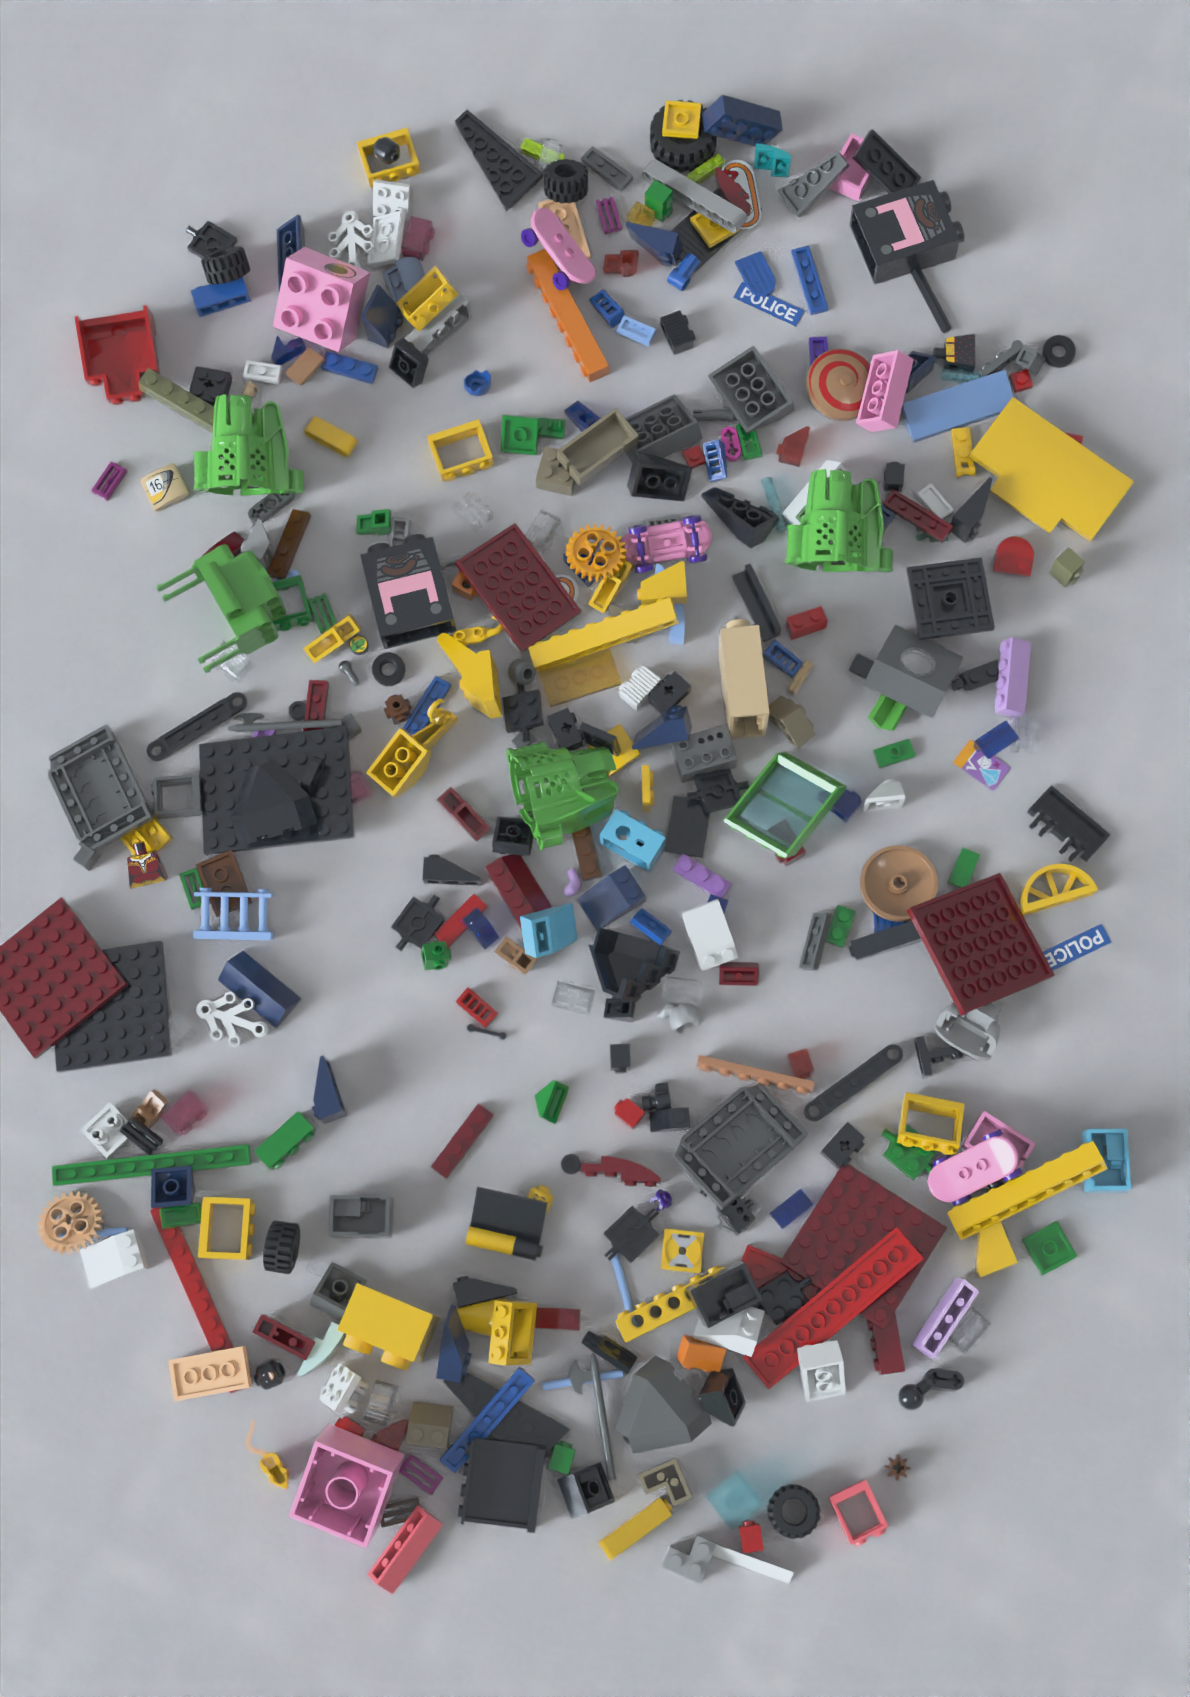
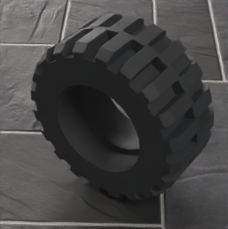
M701 104L699 138L690 144H678L670 140L668 136H662L665 105L662 106L659 112H656L650 125V148L654 158L673 170H679V172H684V170L691 172L711 159V156L716 151L717 136L704 133L702 113L707 108H703Z

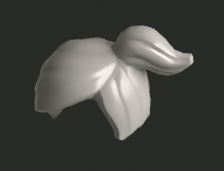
M668 1003L664 1006L662 1012L657 1014L661 1019L669 1017L671 1029L678 1034H683L685 1024L692 1022L700 1026L701 1022L704 1021L700 1009L691 1003L680 1004L679 1006H676L674 1003Z

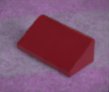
M726 962L719 965V985L758 986L759 965L757 962Z

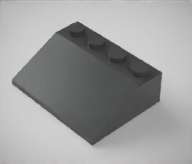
M754 345L708 375V378L747 434L774 423L795 410L793 401Z
M675 394L625 418L639 435L638 444L626 452L631 463H633L635 453L651 454L665 458L703 439L698 421Z

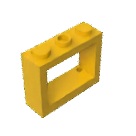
M407 127L356 142L370 188L374 186L375 179L396 182L401 178L413 177L421 173L419 161ZM388 137L399 146H407L412 162L371 173L366 156L374 154V144L378 139Z
M434 266L396 304L406 319L420 332L459 294L448 278Z
M479 419L427 436L428 444L442 482L452 481L462 475H470L480 469L486 470L494 465L493 457ZM478 435L485 456L444 470L437 448Z
M905 1092L901 1107L897 1143L906 1147L915 1146L926 1151L935 1150L946 1155H956L960 1146L965 1104ZM908 1109L954 1118L952 1141L906 1132Z
M203 1197L198 1258L249 1261L250 1256L253 1255L251 1236H254L255 1224H252V1218L256 1215L254 1200L249 1198ZM214 1204L244 1205L240 1253L210 1252Z
M495 1300L488 1363L505 1366L531 1364L537 1311L536 1302Z

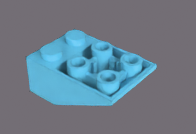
M573 903L520 916L525 954L538 958L553 954L577 941Z

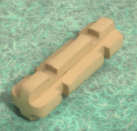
M809 660L803 662L802 668L798 670L793 681L788 686L787 690L790 693L796 694L798 692L799 686L803 684L808 673L813 668V663Z

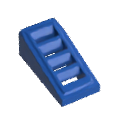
M603 289L589 299V302L611 328H614L621 322L625 315L624 310Z
M721 440L703 443L709 481L714 482L727 478L725 443ZM721 469V472L714 474V471Z
M773 640L762 653L766 661L791 678L794 677L803 664L800 659L776 640ZM773 649L776 650L774 655L770 654ZM781 653L783 656L780 658V660L776 659L778 655ZM788 658L789 661L784 665V660ZM792 662L796 663L791 670L788 668Z

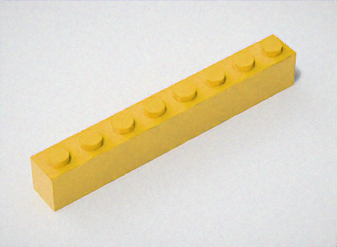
M663 597L658 599L656 603L640 605L639 609L623 611L619 616L606 617L602 622L589 623L582 629H571L562 636L554 635L550 640L544 642L537 641L533 646L528 647L534 668L541 672L679 624L674 604L670 598Z
M1094 1141L1084 1143L1071 1152L1063 1153L1053 1161L1045 1162L1039 1168L1028 1170L1024 1175L1016 1179H1010L1006 1184L998 1188H992L981 1196L973 1197L963 1205L953 1207L947 1214L958 1236L963 1240L1108 1168Z

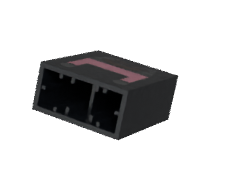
M934 180L852 205L849 225L874 285L913 273L915 269H926L956 258L958 245L964 242V231L959 221H951L948 214L951 212L949 195L946 191L939 193Z
M414 534L406 537L403 540L404 544L389 547L387 543H377L367 549L368 553L360 554L384 649L437 637L442 633L449 634L457 631L433 537L425 538L423 534Z

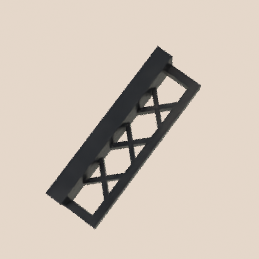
M749 563L745 565V571L733 575L732 579L754 624L759 625L762 641L766 642L780 636L781 626Z

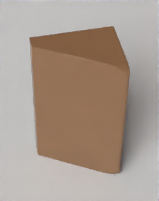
M307 348L286 371V375L292 382L303 386L324 363L325 359L311 348Z

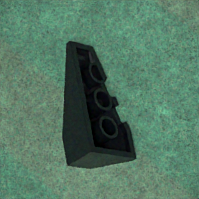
M716 487L701 494V497L735 537L749 548L764 542L780 519L778 515L768 508L753 506L751 501L746 499L744 501L738 500L734 494Z

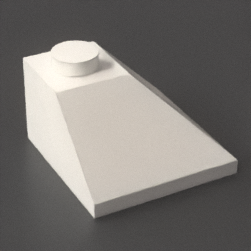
M886 780L881 783L866 798L862 808L863 812L901 809L905 800V794L900 781Z

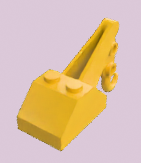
M499 623L498 627L492 629L478 626L458 630L452 636L447 633L440 634L437 637L439 646L462 676L459 682L461 690H464L465 699H469L471 706L491 719L502 717L498 668L490 650L480 651L476 654L465 645L484 642L491 636L500 634L503 631V627Z
M443 699L433 702L427 711L430 722H432L431 724L413 735L400 728L366 772L393 797H399L417 783L427 770L432 753L430 750L457 722L458 717L452 712L443 708H436L440 703L444 702Z

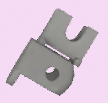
M953 1002L940 1014L935 1031L945 1042L961 1052L980 1060H989L998 1043L1000 1035V1025L997 1024L999 1020L998 1014L1003 1004L1000 1003L998 1007L988 1004L961 1016Z

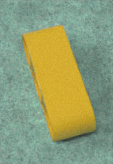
M313 416L304 430V434L310 439L347 458L358 443L357 439L316 416Z

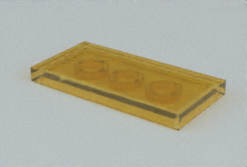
M610 649L538 672L550 708L621 685Z

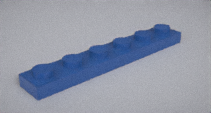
M519 1366L440 1457V1462L456 1473L469 1458V1455H465L467 1442H471L472 1436L487 1438L535 1382V1379Z

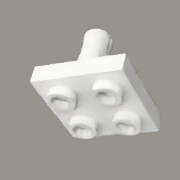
M375 179L373 186V216L403 211L406 213L405 221H408L411 194L410 184Z
M111 1102L81 1129L108 1159L129 1140L119 1132L120 1128L128 1120Z
M339 1363L332 1371L331 1378L322 1389L319 1399L340 1414L343 1409L349 1413H354L355 1409L350 1405L357 1408L358 1402L350 1397L354 1391L364 1395L366 1391L360 1387L367 1390L368 1383L360 1380L361 1376Z

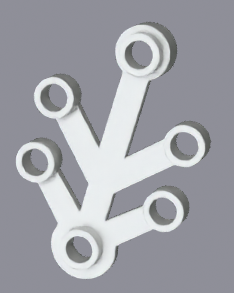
M348 211L342 216V225L336 232H331L328 235L329 241L332 244H337L346 230L348 233L337 248L330 249L329 256L337 260L340 259L342 252L348 246V264L362 269L359 262H357L356 244L362 247L367 254L373 253L375 246L371 241H365L355 234V228L362 231L363 235L367 238L373 236L374 230L370 225L361 223L355 211Z
M227 992L224 997L214 1002L210 1000L199 1002L196 1008L197 1014L200 1018L207 1020L211 1029L210 1036L213 1040H221L224 1036L223 1031L218 1028L214 1017L222 1020L229 1036V1045L232 1047H238L242 1042L233 1024L252 1030L253 1034L257 1037H264L269 1032L268 1024L263 1021L253 1023L235 1016L245 1010H252L254 1008L255 1002L250 998L244 999L241 1004L225 1012L218 1010V1008L227 1003L232 1004L236 1002L237 996L234 992ZM229 994L233 995L232 1001H228L227 999ZM247 1001L251 1002L250 1008H247L245 1006V1003ZM204 1006H207L209 1008V1011L207 1013L203 1012ZM259 1025L263 1028L261 1033L257 1032ZM215 1031H219V1038L214 1036ZM234 1037L238 1039V1043L236 1045L232 1043V1039Z

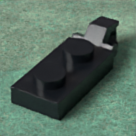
M998 660L960 674L958 676L959 679L952 681L953 691L962 688L965 691H972L997 681L999 674Z
M591 1331L586 1333L581 1342L595 1354L626 1374L629 1373L638 1358L607 1336H597Z

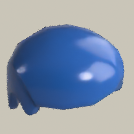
M475 370L472 374L465 377V390L473 396L487 394L491 388V374L487 370H484L483 373Z

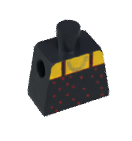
M975 334L946 338L944 348H934L933 356L936 359H944L945 370L973 374L976 366Z

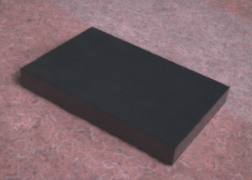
M674 796L665 852L703 858L710 813H705L702 802L699 799L689 801L686 797Z

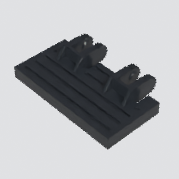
M1052 785L1027 811L1032 817L1038 812L1040 813L1030 824L1029 828H1035L1041 820L1046 824L1039 831L1038 835L1040 837L1054 825L1055 827L1050 831L1062 842L1067 837L1069 838L1066 844L1059 850V853L1061 855L1065 853L1070 845L1074 847L1076 851L1069 856L1068 860L1070 862L1082 850L1085 852L1080 857L1087 862L1110 836L1106 830Z

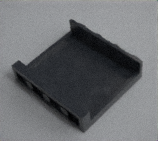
M472 1436L471 1442H467L465 1455H469V1463H464L463 1476H467L466 1484H462L460 1496L464 1497L463 1505L459 1504L458 1517H461V1524L464 1525V1521L499 1525L527 1529L529 1533H535L545 1445Z

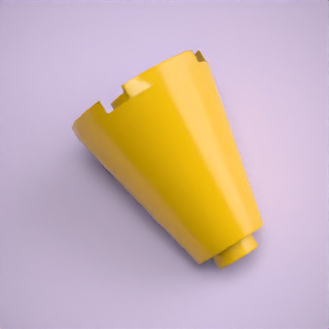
M495 1300L458 1307L457 1311L464 1330L491 1337Z

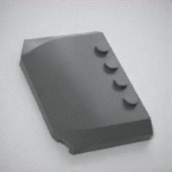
M107 724L49 756L51 763L48 777L74 834L79 841L95 852L154 819L153 813L115 734Z
M760 1083L754 1087L739 1088L688 1131L680 1141L674 1160L722 1211L795 1149L807 1137L808 1133Z

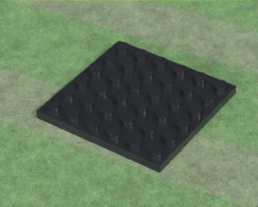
M162 941L102 949L128 986L54 1045L56 1072L61 1073L172 1056Z

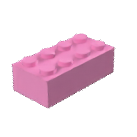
M899 350L873 355L856 422L857 425L870 432L897 428L912 370L913 358Z

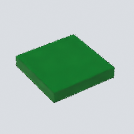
M503 414L500 452L537 455L540 417Z
M1058 1221L1021 1240L1041 1276L1078 1257Z

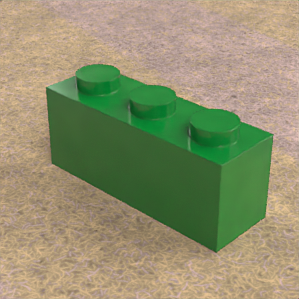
M297 1111L255 1149L254 1153L270 1170H278L285 1164L284 1160L289 1155L293 1156L300 1150L299 1146L304 1141L307 1143L315 1136L314 1132L316 1129L302 1113Z

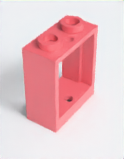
M866 1479L828 1496L849 1544H855L856 1547L867 1542V1537L871 1535L878 1537L886 1532L885 1528L889 1527ZM865 1491L879 1524L852 1536L837 1503Z

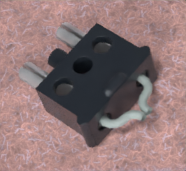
M748 1191L742 1197L739 1196L734 1201L735 1206L730 1204L722 1211L716 1206V1211L718 1212L717 1219L719 1221L717 1226L720 1230L725 1229L728 1232L733 1231L735 1235H740L741 1230L756 1219L755 1216L764 1209L763 1206L758 1209L761 1204H758L750 1211L748 1208L753 1205V1202L750 1199L746 1202L742 1201L751 1194V1191ZM737 1209H740L742 1213H738ZM720 1216L724 1219V1221L731 1229H728L726 1226H721L722 1221L720 1219ZM743 1217H747L748 1221H744Z

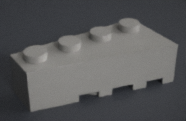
M456 287L454 288L459 295L420 332L414 329L405 337L408 342H412L420 352L425 353L427 356L472 319L470 302Z

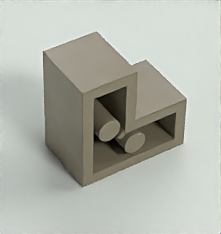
M545 446L535 479L536 488L572 496L576 484L575 480L569 474V470L561 468L562 464L557 459L558 449Z
M780 696L769 705V719L771 723L782 729L790 744L799 749L816 735L813 730V723L806 718V711L800 704L796 705L790 698L786 699Z
M676 1458L638 1474L646 1495L665 1487L673 1506L692 1498Z

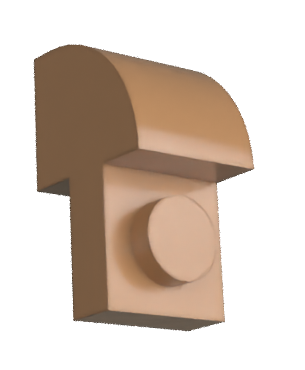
M507 936L494 951L508 965L523 975H526L538 960L525 954V949L519 947Z
M153 1089L142 1105L135 1109L129 1120L134 1116L150 1129L163 1116V1110L169 1101L156 1089Z

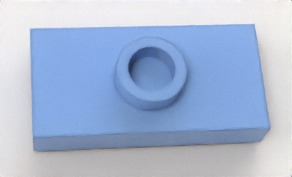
M625 315L616 330V333L648 347L657 332L656 328Z

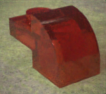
M620 250V254H605L604 274H622L623 277L633 276L637 272L639 251Z

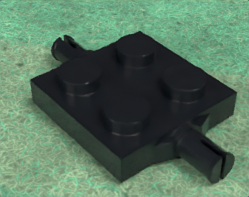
M207 221L199 230L194 229L190 225L186 228V233L193 236V240L187 247L188 251L201 259L217 250L234 247L238 242L237 237L210 221Z
M517 683V694L502 697L505 729L507 733L522 732V741L527 742L530 741L529 730L544 726L541 693L539 689L525 692V686Z
M730 769L698 775L694 778L697 791L687 793V798L689 801L700 799L705 813L733 808L740 800L739 790L748 789L749 784L748 781L737 783Z
M434 894L428 903L421 902L414 896L391 926V929L396 931L402 938L395 948L402 952L407 943H410L422 950V945L430 941L445 920L434 909L440 900L438 896Z
M631 1206L603 1233L612 1245V1248L604 1256L611 1261L619 1253L632 1263L660 1236L651 1223L659 1214L656 1209L653 1208L646 1215H643Z
M785 1270L757 1288L763 1299L760 1301V1306L757 1309L765 1311L764 1313L770 1316L775 1325L780 1324L809 1301L803 1289L812 1284V1280L807 1276L798 1282L791 1276L788 1270Z

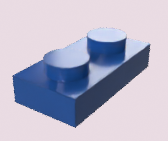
M643 908L630 921L631 924L659 945L672 933L671 929Z

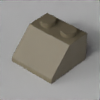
M413 1402L408 1422L406 1444L449 1448L454 1406Z

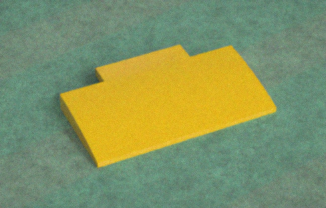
M1014 397L1011 398L969 455V458L998 477L989 491L1049 534L1057 523L1061 521L1089 542L1134 483L1132 479Z

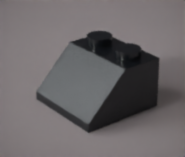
M733 1368L723 1369L720 1372L712 1371L699 1392V1400L707 1413L731 1427L736 1425L746 1401Z
M601 1462L557 1479L571 1519L586 1515L615 1502Z

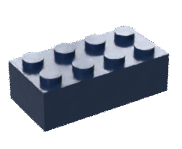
M721 95L702 113L704 133L755 147L756 144L766 145L783 130L780 111L726 95Z

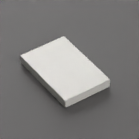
M403 211L374 217L372 226L374 234L370 241L375 246V250L373 253L368 254V267H379L395 263V261L399 260L406 215Z

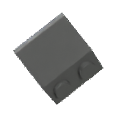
M331 1262L313 1292L310 1304L341 1320L356 1284L359 1283L365 1286L367 1280Z

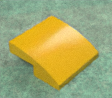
M621 724L607 731V733L617 737L621 749L619 756L612 755L617 770L606 772L608 778L624 769V766L640 757L639 751L632 749L633 742Z
M154 814L153 820L120 838L133 855L135 854L134 843L144 841L147 851L156 850L158 852L173 839Z

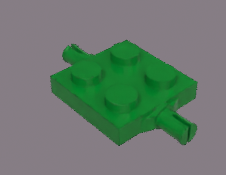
M908 1124L906 1125V1132L919 1134ZM887 1128L882 1132L881 1135L890 1141L888 1149L882 1155L913 1181L924 1170L930 1174L934 1168L930 1163L937 1151H926L915 1146L906 1147L897 1143L898 1134L894 1135Z

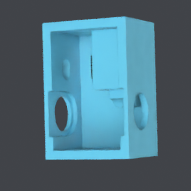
M615 809L600 833V844L650 873L665 848L666 838L663 837L664 834L659 830L649 829L645 822L639 819L637 821L632 819L628 812ZM621 835L628 836V839L619 840L618 837Z
M1086 1129L1081 1132V1145L1094 1141L1108 1168L1084 1180V1193H1125L1131 1190L1128 1130Z

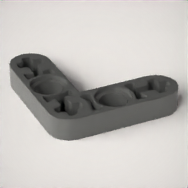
M289 493L288 496L268 494L249 509L248 516L253 524H256L258 519L265 522L294 499L295 493ZM270 500L276 501L277 504L274 508L267 507V503ZM254 513L260 514V517H254Z

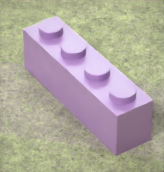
M1011 637L1002 641L1000 646L1001 653L998 664L999 674L996 684L995 713L1016 718L1025 714L1031 642Z
M955 1278L911 1345L925 1356L935 1359L980 1291L964 1279Z

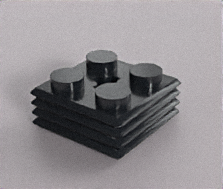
M402 338L394 344L389 369L415 389V387L423 382L429 358L425 353L420 352L412 342Z
M196 366L189 392L214 407L217 396L226 394L228 397L233 378L230 372Z
M497 817L492 841V852L530 856L534 836L529 825L520 818Z

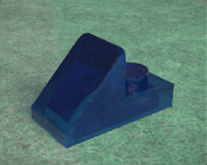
M277 336L271 356L273 364L283 365L302 354L306 350L303 340L299 337L284 345L279 336Z

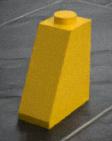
M684 561L641 581V588L637 589L638 600H641L642 605L656 603L658 599L663 597L670 598L673 604L687 603Z
M1001 1222L977 1233V1278L1018 1263Z

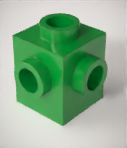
M433 941L422 945L421 958L424 970H442L447 968L452 955L450 948H447L446 941Z

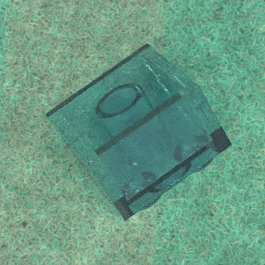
M738 1470L734 1471L705 1495L731 1530L764 1505Z

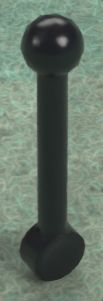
M473 1024L467 1026L469 1032L477 1031L497 1036L502 1040L507 1037L505 1032L497 1033L477 1028Z

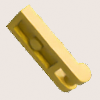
M970 427L951 429L956 477H962V475L975 476L974 460L969 458L972 452Z

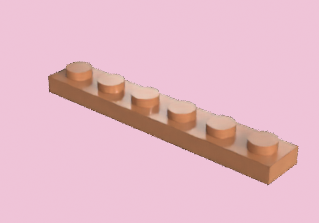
M703 1055L698 1056L696 1066L700 1067V1070L704 1072H711L713 1070L719 1072L722 1076L730 1077L734 1075L743 1081H750L751 1079L758 1081V1084L761 1083L764 1086L773 1084L777 1085L778 1089L788 1090L790 1088L803 1095L812 1094L815 1084L814 1081Z

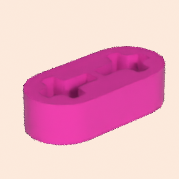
M725 427L721 432V441L725 443L726 460L735 462L741 456L738 434L735 428ZM726 433H730L732 436L731 442H729ZM730 447H733L735 456H732L730 453Z

